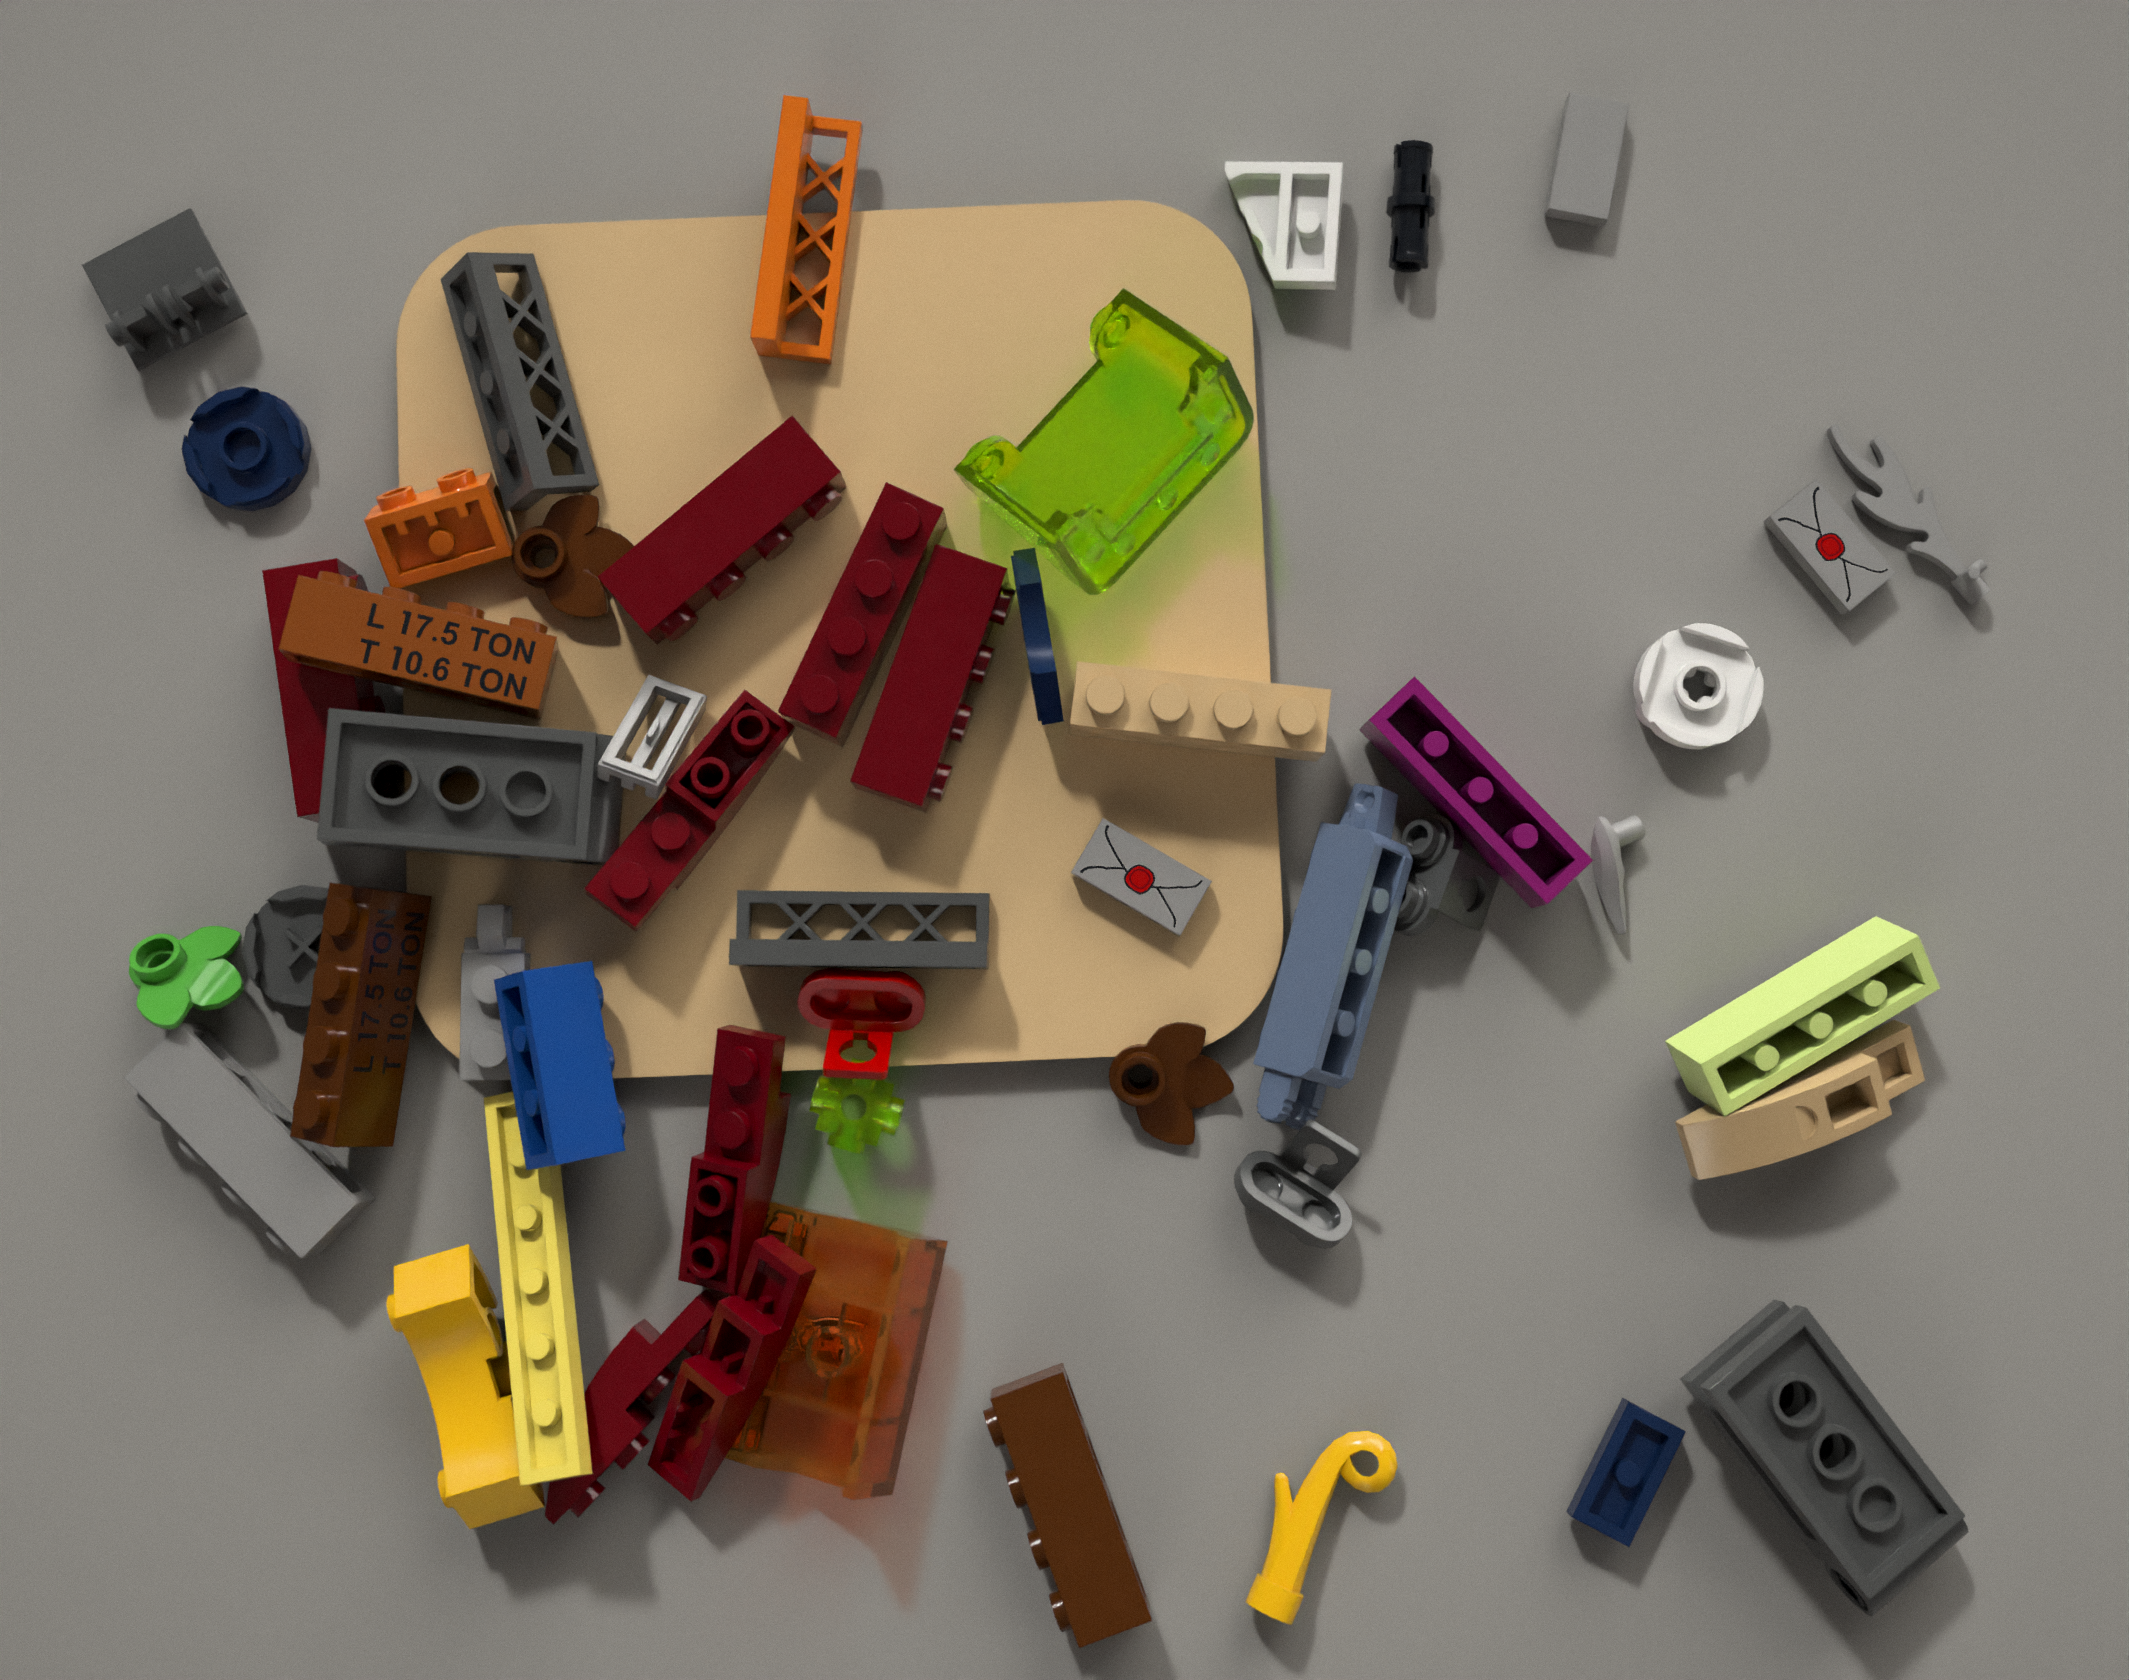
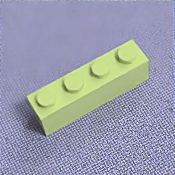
M1875 916L1687 1027L1665 1042L1688 1092L1725 1117L1940 989V986L1919 936Z

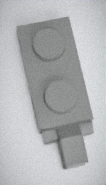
M504 904L478 905L477 937L465 938L464 953H461L459 1080H511L494 980L520 971L530 970L531 954L525 951V938L512 937V906Z

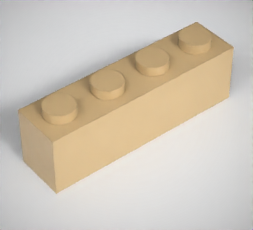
M1077 661L1069 734L1317 762L1323 756L1326 749L1332 690Z

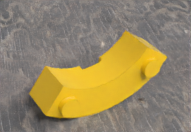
M469 1244L394 1266V1294H390L387 1297V1312L394 1330L398 1333L403 1332L420 1368L430 1398L444 1469L438 1472V1488L441 1499L446 1508H454L469 1529H473L543 1508L545 1504L543 1483L520 1486L507 1341L503 1342L500 1326L492 1310L498 1305L496 1296L477 1257Z

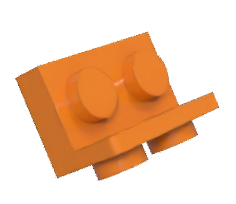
M473 468L461 469L438 478L436 481L439 487L415 494L413 486H404L376 497L378 505L370 510L364 522L390 587L400 589L513 555V543L493 492L496 482L492 472L475 476Z

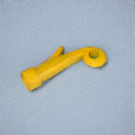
M1358 1431L1348 1432L1334 1440L1321 1453L1313 1465L1294 1501H1292L1288 1477L1285 1473L1281 1472L1275 1475V1508L1270 1545L1261 1574L1257 1573L1245 1602L1248 1605L1278 1621L1289 1625L1293 1624L1304 1598V1595L1300 1592L1310 1559L1340 1475L1355 1489L1366 1493L1383 1490L1395 1478L1398 1466L1396 1453L1386 1439L1373 1432ZM1360 1451L1372 1452L1378 1458L1379 1467L1377 1472L1372 1476H1363L1356 1470L1352 1456Z

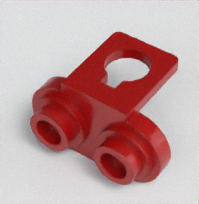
M827 968L808 975L800 986L797 1004L801 1015L809 1023L820 1028L830 1029L823 1063V1075L831 1078L886 1079L894 1032H904L912 1029L924 1016L926 995L920 983L900 971L880 972ZM854 1040H866L867 1048L876 1053L875 1057L871 1060L861 1063L848 1062L840 1054L844 1050L853 1047Z

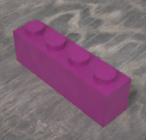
M1415 676L1359 729L1442 816L1448 818L1459 827L1462 837L1531 908L1549 904L1593 861Z

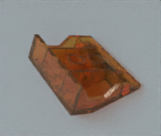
M771 1200L760 1238L772 1234L816 1267L817 1270L795 1326L770 1379L725 1458L757 1469L797 1473L839 1487L842 1497L851 1500L893 1495L948 1241L896 1227Z

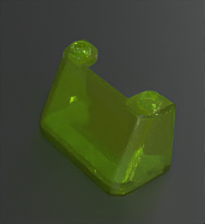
M1124 288L1106 307L1102 308L1094 316L1091 322L1089 345L1097 362L1025 439L1015 447L1002 436L993 435L975 443L969 449L964 459L954 468L956 474L969 490L1064 576L1089 595H1098L1105 592L1118 581L1241 448L1252 430L1254 421L1253 409L1229 358Z

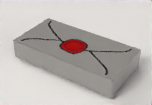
M1817 479L1763 521L1841 615L1851 611L1896 574Z
M1102 818L1071 871V874L1177 936L1182 934L1212 882Z

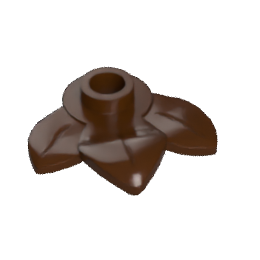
M593 495L568 496L553 504L542 525L527 529L516 539L512 548L513 555H511L513 568L524 582L536 588H544L550 602L557 610L579 618H598L608 613L607 597L602 585L603 583L598 576L634 547L621 534L597 526L600 518L599 499ZM545 548L553 549L555 552L554 562L547 568L536 567L535 557L537 553Z
M1174 1022L1164 1025L1151 1036L1146 1044H1136L1123 1049L1114 1057L1110 1065L1109 1082L1117 1098L1130 1106L1136 1107L1138 1119L1144 1131L1154 1138L1170 1144L1192 1145L1195 1138L1192 1109L1215 1103L1231 1094L1234 1090V1083L1221 1064L1209 1056L1200 1054L1206 1036V1029L1203 1026L1188 1022ZM1136 1065H1145L1152 1071V1076L1144 1083H1137L1129 1077L1130 1069Z

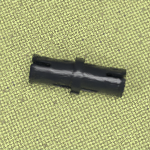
M1421 140L1402 141L1401 145L1396 144L1393 149L1394 185L1392 196L1388 197L1386 213L1391 217L1392 228L1389 267L1400 272L1421 271V268L1426 269L1429 265L1428 227L1430 217L1435 214L1436 200L1431 196L1430 185L1433 146Z

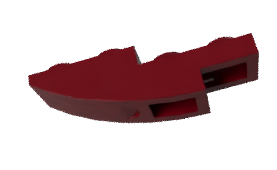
M744 689L665 783L666 792L584 888L586 895L637 933L673 888L679 889L717 841L771 767L795 731V726Z
M735 1025L717 1028L704 1152L692 1156L690 1163L678 1280L733 1295L737 1293L754 1240L760 1239L782 1154L791 1094L780 1091L786 1036Z
M704 1290L696 1296L662 1334L644 1318L629 1330L604 1361L584 1393L593 1474L549 1482L544 1516L553 1525L568 1510L579 1518L606 1489L597 1479L608 1467L615 1462L624 1470L650 1442L642 1431L655 1417L637 1399L641 1397L650 1404L676 1377L668 1366L685 1349L693 1357L702 1349L718 1300L709 1291Z

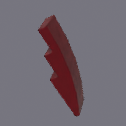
M772 1234L754 1240L737 1293L718 1300L701 1353L682 1361L647 1464L690 1502L701 1497L761 1396L795 1326L817 1270L816 1267Z

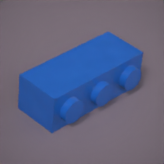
M592 961L525 970L495 979L494 985L526 1170L626 1151L623 1139L626 1120L623 1109L616 1099L612 1076L615 1065L614 1052L610 1043L606 1040L601 1014L604 1001L603 990L599 980L595 977Z

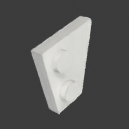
M1225 161V173L1228 183L1274 288L1336 290L1344 178L1343 162Z

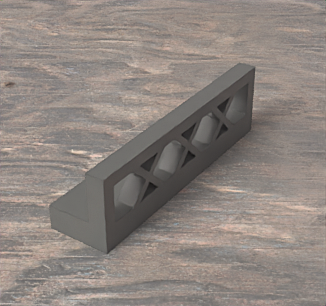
M467 252L440 280L505 511L528 510L547 494L591 492L599 486V482L534 254ZM496 273H518L524 294V299L520 305L500 289ZM517 325L537 340L541 355L536 363L516 347L513 332ZM534 383L554 400L557 414L552 421L533 407L529 391ZM551 442L570 456L575 475L553 476L546 453Z
M737 890L736 939H730L729 965L744 967L989 969L990 894ZM752 904H777L795 923L778 939H751ZM788 904L812 906L800 917ZM825 905H841L857 922L841 940H822L807 924ZM851 905L876 906L863 918ZM887 906H904L921 923L904 941H885L869 924ZM914 906L939 907L925 919ZM950 906L976 907V942L947 941L932 924ZM802 929L811 940L790 939ZM864 929L875 941L853 939ZM927 930L937 941L915 940Z

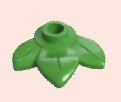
M207 926L199 928L180 940L170 934H155L140 941L130 953L129 976L134 985L140 990L136 1004L144 1019L162 1029H175L183 1022L192 1007L200 1010H213L222 1008L237 999L244 991V982L241 974L226 958L238 947L242 939L241 933L227 927Z

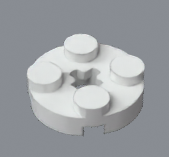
M1694 623L1670 631L1646 649L1636 667L1633 694L1636 700L1635 712L1637 718L1643 725L1651 728L1659 738L1677 747L1704 749L1725 743L1748 727L1759 711L1764 691V681L1760 667L1755 668L1752 657L1746 651L1749 647L1745 642L1726 628L1713 624ZM1696 671H1701L1705 673L1704 684L1712 687L1713 692L1711 697L1703 696L1697 702H1694L1689 698L1688 691L1683 688V680L1690 679L1695 675Z

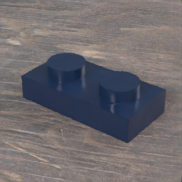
M1622 1398L1566 1512L1572 1518L1630 1547L1686 1431Z

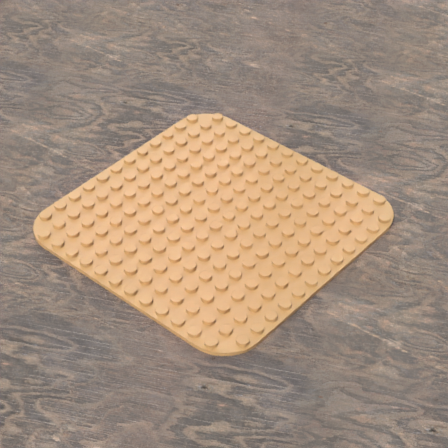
M1141 200L852 211L831 364L758 356L750 334L767 215L504 226L485 230L459 241L440 254L425 269L407 297L397 331L399 488L413 486L416 494L439 487L436 481L438 478L457 470L473 468L475 476L492 472L496 482L493 492L513 545L524 531L531 527L542 525L552 505L559 500L574 495H593L599 499L600 518L597 526L621 534L635 546L792 415L841 471L847 487L840 492L843 498L831 513L819 521H814L810 517L792 532L795 537L794 541L783 553L770 561H766L762 557L744 572L747 579L735 593L722 601H717L714 597L695 613L699 617L698 621L688 632L674 641H669L665 638L658 645L645 634L604 584L602 585L608 603V613L598 618L570 616L557 610L552 605L544 588L533 587L517 575L512 565L511 556L401 588L421 596L420 604L446 610L448 602H456L483 610L485 612L484 619L509 625L510 618L512 617L539 622L548 627V635L557 637L559 648L541 720L403 688V715L588 731L614 736L648 675L707 696L706 710L669 776V780L744 689L780 715L778 709L887 482L943 507L948 525L939 545L1007 568L1008 588L1016 590L1011 556L1014 555L1013 551L1035 548L1064 722L1042 725V722L1038 721L1017 593H1015L1004 626L994 623L986 646L995 648L987 677L983 684L973 681L965 704L974 707V711L962 743L952 740L944 764L953 766V770L942 801L939 802L931 799L925 813L855 788L850 779L921 586L920 583L844 746L841 747L795 726V731L771 767L717 841L679 889L673 888L637 933L586 895L584 888L603 867L601 865L406 851L407 892L432 896L416 1004L429 1029L448 1051L460 1060L461 953H464L465 938L477 937L478 905L504 904L513 907L512 937L525 938V951L531 954L530 970L592 961L595 977L599 980L603 990L604 1001L601 1014L606 1040L610 1043L614 1052L613 1079L713 1074L717 1028L727 1025L786 1036L782 1071L823 1070L830 1029L820 1028L809 1023L801 1015L797 1000L800 986L808 975L831 967H744L729 965L730 939H736L737 890L990 894L989 969L837 968L840 970L900 971L914 978L923 987L926 995L924 1016L912 1029L904 1032H894L889 1067L1116 1057L1119 1052L1129 1046L1146 1044L1160 1027L1174 1022H1188L1205 1027V1046L1230 1033L1252 1014L1271 986L1277 972L1283 945V905L1275 757L1069 734L1077 661L1271 683L1251 301L1246 281L1234 256L1209 228L1190 215L1175 208ZM837 212L802 213V215L812 228L817 231L836 217ZM800 228L798 245L808 238L802 228ZM834 234L824 241L831 252ZM816 247L796 262L794 275L808 291L828 276L830 264ZM467 252L534 254L599 482V486L591 492L547 494L528 510L505 511L440 280ZM496 273L500 289L520 305L524 299V294L518 273ZM792 287L790 304L800 297L794 287ZM826 293L816 300L823 311ZM809 306L788 321L785 342L819 346L822 323ZM517 325L513 332L516 347L536 363L541 355L537 340ZM534 383L529 391L533 407L552 421L557 414L554 400ZM551 442L546 453L553 476L575 475L570 456ZM550 548L540 550L535 557L536 567H549L555 559L554 550ZM658 695L626 751L627 762L631 763L666 697ZM681 703L646 769L652 770L687 705ZM404 770L406 794L410 789L412 776L408 771ZM465 773L453 774L443 783L441 794L450 803L465 804L475 798L479 790V784L471 775ZM637 784L633 791L626 788L623 789L619 846L666 792L665 786L657 800L645 796V787ZM1102 818L1212 881L1180 936L1175 935L1071 874ZM752 904L751 939H778L795 923L777 904ZM788 904L800 917L812 906ZM825 905L807 924L822 940H841L857 922L841 905ZM876 905L851 906L864 918ZM887 906L869 925L885 941H904L921 923L904 906ZM939 906L914 907L926 919ZM950 906L932 926L947 941L976 942V907ZM800 929L790 940L811 939ZM864 929L853 939L875 941ZM926 930L915 941L937 940ZM854 1040L853 1047L844 1050L840 1054L843 1059L854 1063L869 1061L876 1055L873 1050L867 1048L866 1040Z

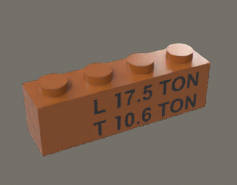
M320 571L317 579L298 575L279 650L289 662L538 720L542 719L559 649L557 637L547 634L548 627L546 625L517 617L510 618L509 625L485 620V612L483 610L456 602H448L446 610L420 604L421 596L394 587H383L382 595L356 589L358 584L356 580L337 573Z

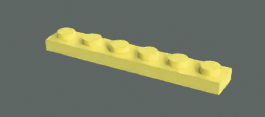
M513 1091L485 1097L484 1107L520 1486L593 1474L561 1165L526 1170Z

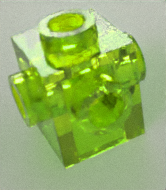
M856 1058L851 1059V1062L854 1063L866 1062ZM820 1075L809 1112L819 1114L815 1129L830 1133L827 1141L828 1145L853 1153L864 1154L866 1144L875 1147L881 1145L885 1134L896 1136L906 1102L905 1099L896 1097L900 1083L889 1079L829 1078ZM856 1094L865 1100L867 1109L862 1118L851 1119L845 1114L843 1104L849 1095Z

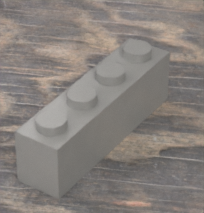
M181 1023L177 1028L172 1029L124 1077L138 1092L134 1096L137 1105L153 1119L160 1122L165 1120L181 1136L178 1140V1145L182 1151L201 1166L209 1164L225 1181L222 1189L226 1196L243 1210L251 1211L253 1209L269 1226L266 1230L268 1238L287 1255L295 1256L297 1254L303 1259L322 1253L376 1199L324 1145L290 1137L293 1114L204 1023Z

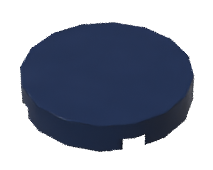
M241 386L216 393L198 406L190 419L193 421V424L189 428L188 437L184 435L182 454L187 474L202 493L230 509L253 512L276 506L296 491L308 472L311 444L306 425L288 403L269 392L259 391L257 388Z

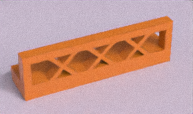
M783 95L750 338L758 356L831 364L863 126L861 121L813 116L809 99L804 97ZM813 135L847 139L844 157L823 172L810 156ZM808 169L816 177L809 184H807ZM842 175L839 192L832 182ZM825 188L838 205L837 215L815 231L802 215L805 202ZM800 228H802L808 238L798 245ZM834 234L831 252L824 241ZM817 247L830 264L829 274L807 291L794 275L795 265L798 260ZM792 287H794L800 297L790 304ZM826 293L823 311L816 300ZM809 306L822 323L819 346L785 342L788 321Z

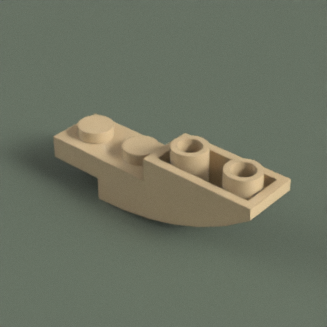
M1892 1020L1834 1051L1725 1117L1710 1106L1705 1105L1675 1121L1691 1176L1702 1180L1766 1166L1831 1144L1891 1116L1892 1111L1889 1100L1925 1081L1911 1026Z

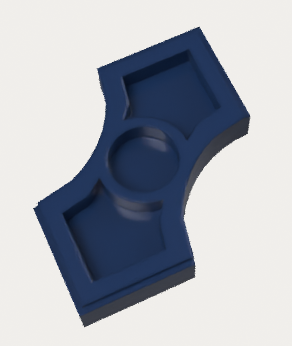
M1035 548L1013 551L1014 555L1011 556L1037 718L1038 721L1042 722V725L1064 722Z

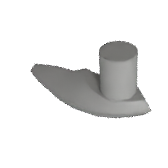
M1635 815L1614 824H1610L1606 818L1599 816L1591 841V858L1593 859L1592 865L1597 888L1618 935L1626 934V905L1623 889L1625 869L1621 859L1620 848L1645 837L1644 825Z

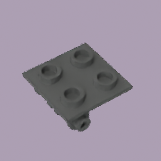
M191 208L82 264L111 322L105 325L108 334L117 346H125L138 371L248 314Z

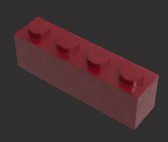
M792 415L602 572L598 578L645 634L657 645L665 638L669 641H674L683 636L696 624L699 617L695 613L715 597L717 601H722L735 593L747 579L744 572L762 557L766 561H770L783 553L794 541L795 537L792 532L810 517L814 521H819L831 513L843 498L840 492L847 487L842 473Z
M885 483L778 709L780 715L789 723L841 747L844 746L922 581L935 544H939L948 524L943 507L890 483Z
M935 544L850 779L855 788L925 813L931 799L939 802L942 801L953 770V766L944 764L952 740L960 743L963 742L973 715L974 707L965 704L972 682L984 683L994 656L995 648L986 646L994 623L1004 626L1014 601L1016 590L1007 587L1009 582L1007 568Z
M337 558L262 570L297 817L317 823L319 821L329 708L386 713L380 696H374L373 682L371 680L289 662L279 650L298 575L317 579L320 571L337 573L358 582L356 589L368 591L363 576L357 574L356 570ZM394 768L383 771L376 781L377 794L389 799V794L394 793L396 790Z

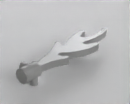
M1837 424L1830 426L1826 433L1839 457L1857 477L1873 487L1878 493V497H1874L1863 491H1857L1852 496V501L1863 512L1883 525L1908 533L1921 534L1924 537V542H1912L1906 547V551L1926 558L1943 569L1953 579L1950 583L1970 606L1984 597L1991 590L1980 578V574L1987 569V565L1983 560L1978 559L1970 567H1965L1943 531L1935 508L1932 489L1925 487L1918 494V503H1916L1909 479L1900 461L1881 436H1876L1870 441V446L1880 464V468H1876L1854 451L1844 438Z

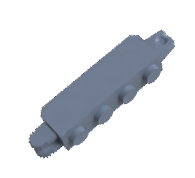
M1354 784L1338 825L1325 822L1320 824L1253 1062L1254 1065L1265 1068L1259 1088L1260 1096L1257 1098L1258 1104L1256 1106L1258 1107L1257 1113L1261 1114L1260 1118L1265 1119L1267 1122L1281 1124L1283 1120L1286 1121L1285 1125L1290 1126V1128L1300 1130L1308 1120L1315 1121V1118L1319 1116L1317 1111L1321 1109L1327 1086L1340 1089L1353 1080L1413 863V858L1407 846L1391 840L1398 794L1375 785Z

